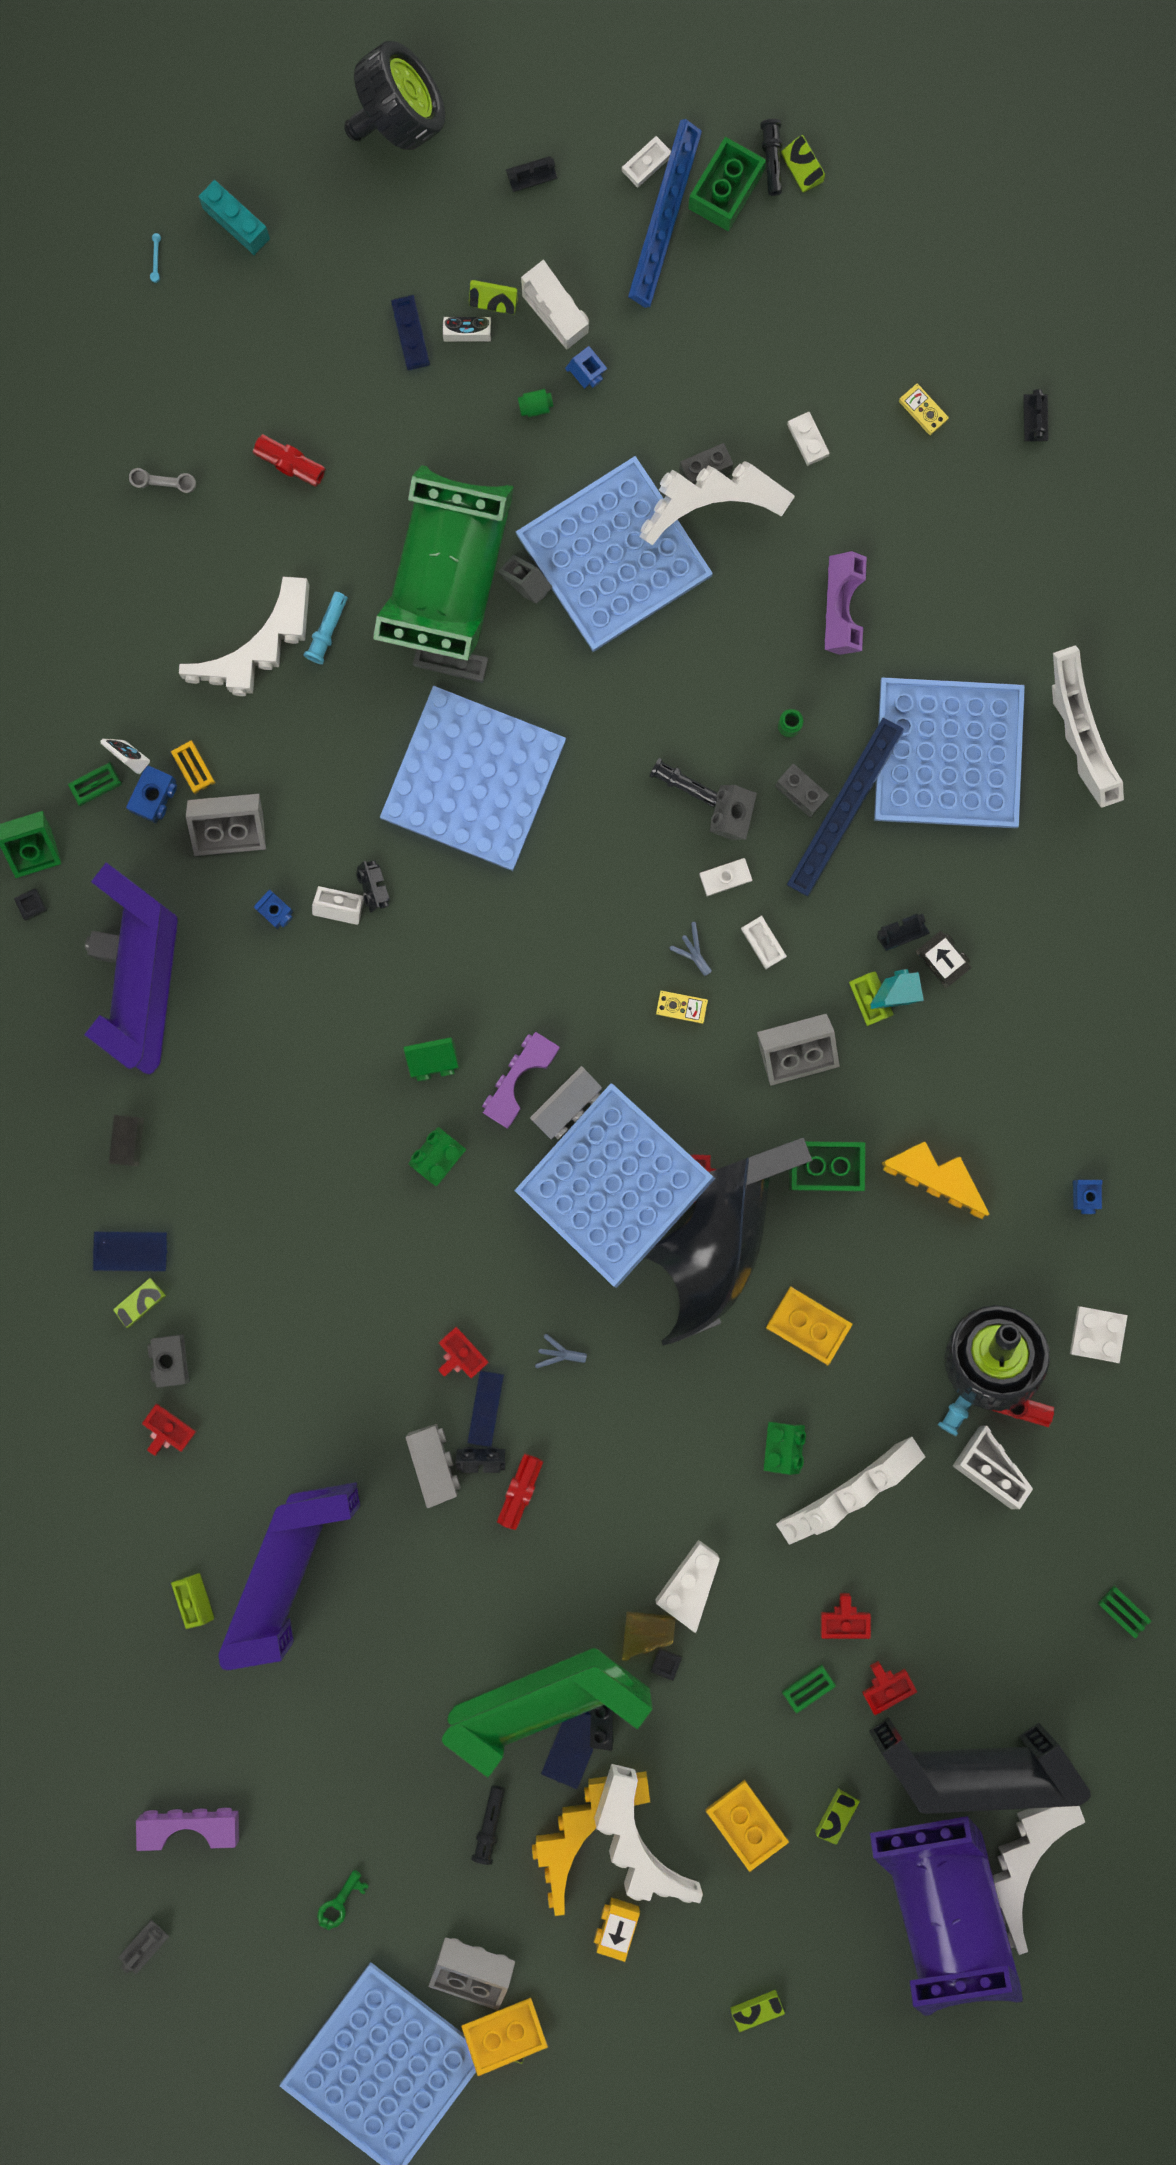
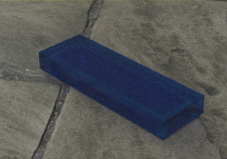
M414 295L391 300L407 371L430 366Z
M480 1370L468 1443L492 1447L504 1374Z

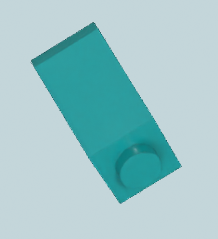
M908 969L895 971L893 977L886 978L870 1004L871 1009L909 1005L924 1001L919 972L909 973Z

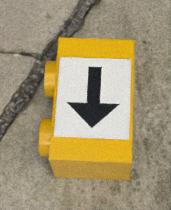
M611 1897L609 1905L605 1904L602 1910L601 1919L604 1920L602 1929L597 1928L593 1943L597 1944V1953L626 1961L640 1915L639 1906Z

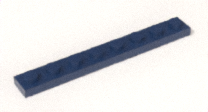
M882 718L788 881L787 886L809 897L905 731L904 728Z

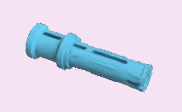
M334 592L318 631L312 634V643L303 656L314 663H324V654L327 647L332 644L331 636L348 600V597L344 594Z
M960 1395L955 1404L949 1405L947 1415L942 1422L938 1423V1426L948 1433L957 1436V1430L961 1423L969 1417V1412L967 1411L971 1403Z

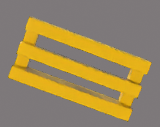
M192 740L171 751L194 794L198 793L201 789H206L210 784H215ZM191 748L207 780L203 781L186 749ZM181 752L199 782L196 786L178 755Z

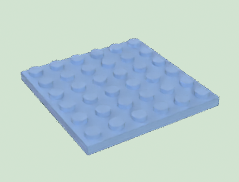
M636 456L516 531L517 537L540 572L551 584V589L593 652L713 576L712 571L678 520L664 530L653 545L639 537L642 533L641 527L646 520L652 518L655 513L654 508L660 499L664 498Z
M881 678L878 725L882 718H885L904 728L905 731L876 779L874 821L1018 828L1025 685Z
M433 686L380 819L514 871L566 738Z
M611 1083L514 1191L613 1287L617 1288L716 1178Z
M370 1962L281 2081L280 2087L380 2165H408L476 2073L464 2034Z

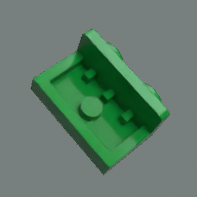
M437 1127L436 1130L427 1136L423 1146L413 1153L408 1164L437 1187L467 1149L440 1127Z
M768 1422L764 1471L788 1475L800 1474L804 1464L802 1456L803 1445L806 1441L804 1425Z

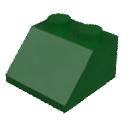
M43 811L0 824V847L15 878L61 864L51 827Z
M452 1038L403 1047L410 1076L412 1079L417 1078V1082L430 1080L431 1075L440 1073L441 1077L451 1076L455 1074L454 1070L459 1069L455 1043Z

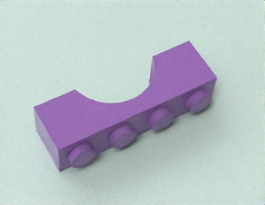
M853 551L829 556L824 641L825 650L838 655L862 651L863 627L853 622L850 616L849 605L855 589L866 581L867 557Z
M537 1032L533 1036L528 1034L521 1045L524 1050L520 1056L515 1054L508 1065L511 1068L508 1075H502L496 1083L497 1092L494 1096L489 1095L482 1105L485 1108L483 1114L509 1129L521 1110L514 1096V1087L518 1078L529 1069H547L560 1050L559 1046Z
M219 1808L217 1812H207V1809H194L192 1813H183L182 1810L175 1809L168 1811L167 1814H158L156 1810L145 1811L136 1820L137 1851L162 1850L168 1837L182 1829H190L202 1834L208 1841L210 1848H234L239 1842L238 1811H232L231 1808Z

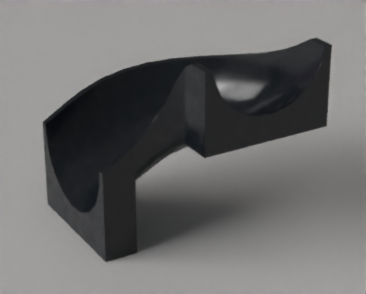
M804 1137L709 1172L716 1179L698 1197L695 1202L694 1211L689 1219L679 1229L659 1241L643 1258L661 1265L673 1278L679 1293L680 1310L678 1320L670 1334L661 1340L663 1346L721 1324L720 1317L736 1302L750 1279L760 1251L770 1176L812 1161Z

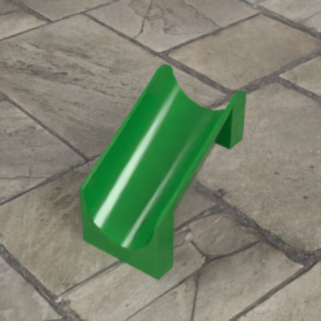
M421 465L411 479L408 500L414 501L392 596L377 615L374 640L469 660L479 641L514 486L490 487L465 484L439 476L430 471L427 466Z
M591 1648L455 1705L448 1715L447 1720L451 1726L443 1734L442 1742L488 1778L502 1760L506 1745L602 1705L607 1706L638 1730L653 1709L650 1688L600 1650Z

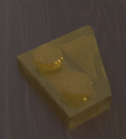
M627 1612L622 1660L626 1661L631 1656L643 1652L646 1654L657 1647L673 1644L675 1618L673 1616Z

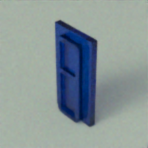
M94 1232L93 1270L166 1271L168 1253L167 1232Z
M585 1712L561 1723L541 1775L578 1789L594 1749L590 1748L591 1713Z

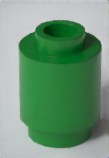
M545 389L523 393V396L518 397L521 416L527 415L528 418L550 413L549 408L554 407L551 392L546 393Z
M795 709L784 711L778 721L779 732L788 738L798 735L804 722L802 714ZM791 722L794 727H790L786 723Z

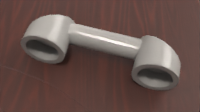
M135 468L129 474L130 483L140 489L146 488L149 485L178 488L181 492L189 494L196 488L195 478L188 473H183L178 478L149 475L147 471Z

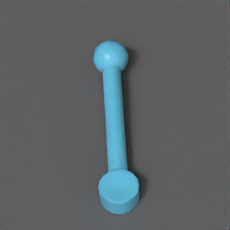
M154 233L152 235V240L154 241L153 272L150 274V279L153 283H157L160 281L158 274V247L161 236L158 233Z

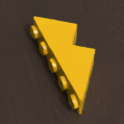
M921 1142L882 1162L884 1166L883 1171L893 1176L899 1173L906 1177L905 1182L915 1187L921 1184L928 1188L927 1193L938 1198L943 1195L949 1198V1204L960 1209L962 1206L971 1209L970 1214L983 1220L984 1216L990 1215L961 1157H956L938 1166L926 1142Z

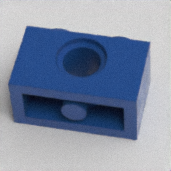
M147 765L126 808L131 813L157 824L158 819H162L166 813L167 806L165 805L168 798H172L176 792V780L173 776ZM153 790H158V798L150 801L148 799L149 793Z

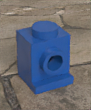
M588 346L573 357L565 369L567 372L570 371L585 389L589 385L592 388L596 387L603 380L602 374L606 371L607 367Z
M270 889L254 906L277 929L280 926L284 928L293 918L291 914L294 911ZM273 906L279 908L276 914H271L270 912Z
M1073 1180L1074 1209H1081V1214H1096V1209H1102V1180ZM1089 1192L1092 1193L1093 1200L1090 1202L1086 1199V1194Z

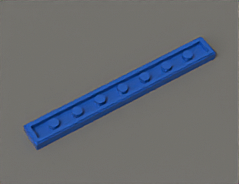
M687 119L680 120L628 295L630 299L644 308L651 306L702 130Z

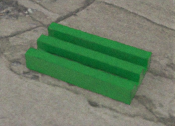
M111 762L68 783L79 806L122 785ZM107 771L110 772V774L102 777L101 779L96 780L95 782L79 789L78 791L76 790V787L84 784L85 782ZM114 779V781H112L111 783H109V784H107V785H105V786H103V787H101V788H99V789H97V790H95V791H93V792L87 794L86 796L80 798L81 795H83V794L89 792L90 790H92V789H94V788H96V787H98V786H100V785H102V784H104V783H106V782H108V781Z
M1115 1586L1098 1603L1135 1639L1139 1636L1138 1633L1143 1631L1144 1627L1151 1622ZM1116 1594L1143 1620L1139 1623L1112 1596ZM1108 1600L1136 1626L1133 1630L1106 1605Z
M821 1664L783 1690L782 1694L797 1714L835 1688L836 1684ZM819 1674H823V1676H821L820 1678L806 1686L804 1689H802L792 1697L790 1696L791 1693L805 1685L807 1682H809ZM827 1680V1685L798 1705L795 1704V1701Z

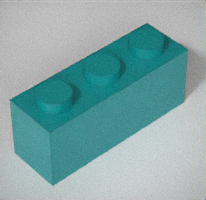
M213 180L198 196L203 210L253 255L270 240L267 227L216 180Z

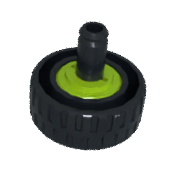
M385 41L371 50L356 64L354 83L363 108L352 115L350 120L347 119L345 121L344 130L352 141H361V138H365L377 129L396 147L403 150H414L441 131L446 117L442 96L428 69L410 49L396 41Z
M984 1306L968 1313L955 1326L945 1350V1370L956 1392L972 1405L985 1410H1010L1026 1403L1041 1387L1050 1364L1049 1345L1041 1328L1028 1315L1007 1306Z

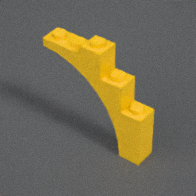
M646 1771L636 1773L638 1782L634 1806L650 1802ZM607 1777L588 1779L589 1787H584L586 1802H591V1804L562 1807V1815L558 1816L559 1830L564 1832L536 1836V1844H532L533 1860L538 1859L539 1867L549 1866L545 1868L546 1883H551L552 1892L548 1893L549 1908H554L555 1916L565 1915L564 1893L567 1875L581 1845L596 1829L594 1817Z

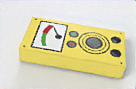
M918 383L899 399V403L930 436L949 419Z
M660 991L656 1015L703 1024L708 1000Z

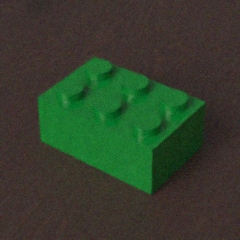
M724 137L690 194L688 209L729 232L762 177L766 159Z
M805 1141L812 1161L789 1169V1190L865 1191V1142Z

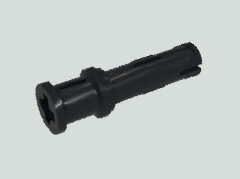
M767 119L760 123V129L763 130L764 141L761 145L766 153L768 195L778 196L782 193L780 150L783 143L780 140L779 133L781 121L778 119Z
M660 757L658 758L649 777H656L667 783L669 788L675 786L714 808L717 802V792L681 773L680 768H673L662 762Z
M491 1786L482 1829L476 1834L478 1841L475 1854L471 1856V1860L484 1865L493 1864L491 1857L494 1844L498 1841L495 1834L505 1793L504 1787ZM495 1806L494 1814L491 1818L492 1808ZM484 1845H486L485 1853H483Z

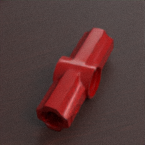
M263 434L258 437L255 443L253 454L273 464L283 474L290 477L296 476L315 487L321 483L326 471L325 467L306 458L295 447L288 444L284 446Z
M1029 1399L1021 1405V1409L1017 1413H1012L1011 1409L1003 1411L991 1410L1045 1427L1050 1426L1054 1416L1053 1406Z
M524 1453L515 1477L512 1478L505 1495L506 1500L497 1523L506 1528L516 1530L525 1506H528L535 1489L534 1484L544 1461Z

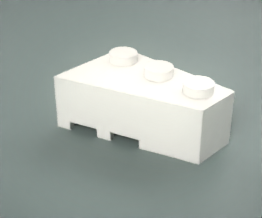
M544 259L521 277L522 297L566 350L589 333L588 317L582 310L577 308L572 297L565 291Z
M979 1426L953 1464V1467L1010 1509H1020L1033 1488L1015 1463H1012L1002 1445L993 1437L988 1426Z
M698 1540L655 1599L658 1606L695 1633L697 1632L720 1560L718 1554Z

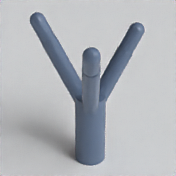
M692 922L694 947L687 936H682L691 954L674 946H670V950L693 960L702 974L706 976L712 970L700 954L696 922Z
M545 1334L544 1338L559 1351L539 1349L540 1354L557 1357L537 1363L535 1367L540 1368L562 1360L585 1363L587 1354L566 1350L548 1334Z

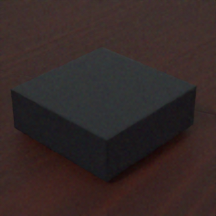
M36 888L14 898L25 921L47 911Z
M658 1648L650 1672L674 1681L682 1656Z

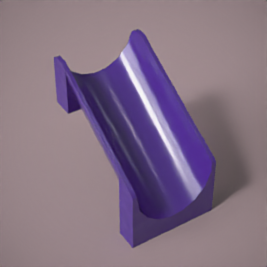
M106 862L91 882L123 906L110 1019L99 1015L84 1035L128 1069L136 1067L143 1073L150 1075L156 1071L161 1063L178 918Z
M357 1482L293 1493L288 1497L286 1504L280 1505L275 1509L219 1651V1663L223 1670H233L282 1661L294 1643L291 1621L287 1616L322 1527L325 1523L348 1520L354 1516L360 1508Z
M966 1816L870 1833L873 1858L892 1875L918 1979L910 1980L913 2007L923 2015L928 2016L937 2010L963 2003L978 2001L1023 2002L1021 1985L982 1832L972 1820Z

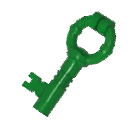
M352 1871L336 1899L327 1901L320 1906L317 1915L319 1926L328 1931L339 1926L344 1921L346 1914L344 1903L351 1891L355 1889L365 1894L364 1888L368 1889L369 1885L360 1882L361 1874L358 1871ZM329 1907H333L340 1912V1915L334 1922L323 1916Z

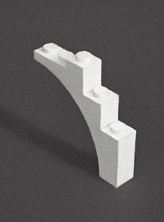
M746 461L735 468L732 480L708 465L706 469L703 468L698 474L695 485L676 471L671 470L670 473L664 475L660 482L661 487L659 491L666 496L656 504L654 515L650 520L645 521L641 527L642 533L639 537L653 545L664 530L678 518L696 508L717 502H749L765 507L782 516L795 496Z
M283 577L280 595L271 616L263 628L248 643L235 652L217 660L199 664H180V676L185 679V682L193 684L200 683V680L209 681L212 685H223L226 682L227 689L235 696H246L247 693L253 694L255 666L263 670H272L273 667H279L281 639L291 644L305 641L310 586L307 578Z
M1075 645L1053 653L1055 684L1052 685L1053 704L1064 719L1066 740L1077 755L1078 774L1101 808L1124 800L1123 781L1105 750L1092 715L1083 679L1080 650Z
M913 1437L895 1444L856 1476L812 1504L781 1519L776 1525L789 1545L810 1535H818L834 1528L847 1514L866 1506L879 1492L897 1485L925 1456Z
M611 1764L594 1820L596 1829L606 1835L614 1834L609 1849L611 1862L621 1868L629 1867L624 1881L626 1895L637 1901L642 1899L650 1901L653 1892L661 1897L671 1896L679 1898L686 1903H700L703 1896L700 1883L683 1877L664 1866L652 1855L640 1837L634 1820V1797L638 1782L635 1769Z
M1080 1806L1029 1808L1017 1813L1019 1822H1016V1825L1023 1838L998 1847L1001 1855L997 1856L1003 1872L993 1875L1004 1923L1009 1931L1007 1935L1010 1947L1015 1948L1019 1955L1028 1952L1023 1933L1022 1908L1024 1893L1030 1875L1040 1857L1053 1842L1069 1830L1085 1823Z

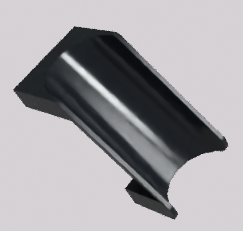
M887 1718L869 1731L881 1754L919 1811L924 1814L1080 1806L1091 1797L1089 1788L1060 1745L1040 1723H1037L1019 1736L1026 1747L912 1752L890 1718Z

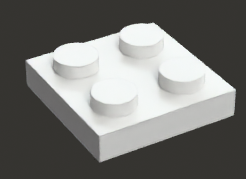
M1078 1306L1070 1354L1120 1363L1128 1315Z

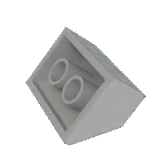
M259 794L187 801L186 820L194 856L266 849L263 811Z
M827 1013L757 1032L759 1047L770 1086L840 1067L835 1033Z
M581 1066L530 1119L551 1140L554 1137L560 1139L568 1130L565 1126L571 1120L576 1122L584 1114L582 1109L588 1103L593 1104L601 1095L599 1092L602 1090V1087Z
M437 1424L409 1432L406 1436V1441L426 1507L430 1508L457 1497V1490L461 1489L457 1475L453 1476L450 1469L454 1464L450 1452H445L443 1443L446 1442L443 1428L438 1429Z
M445 1937L428 1987L499 2010L509 1987L515 1961L502 1954L496 1955L487 1952L482 1947H472L463 1944L458 1939Z

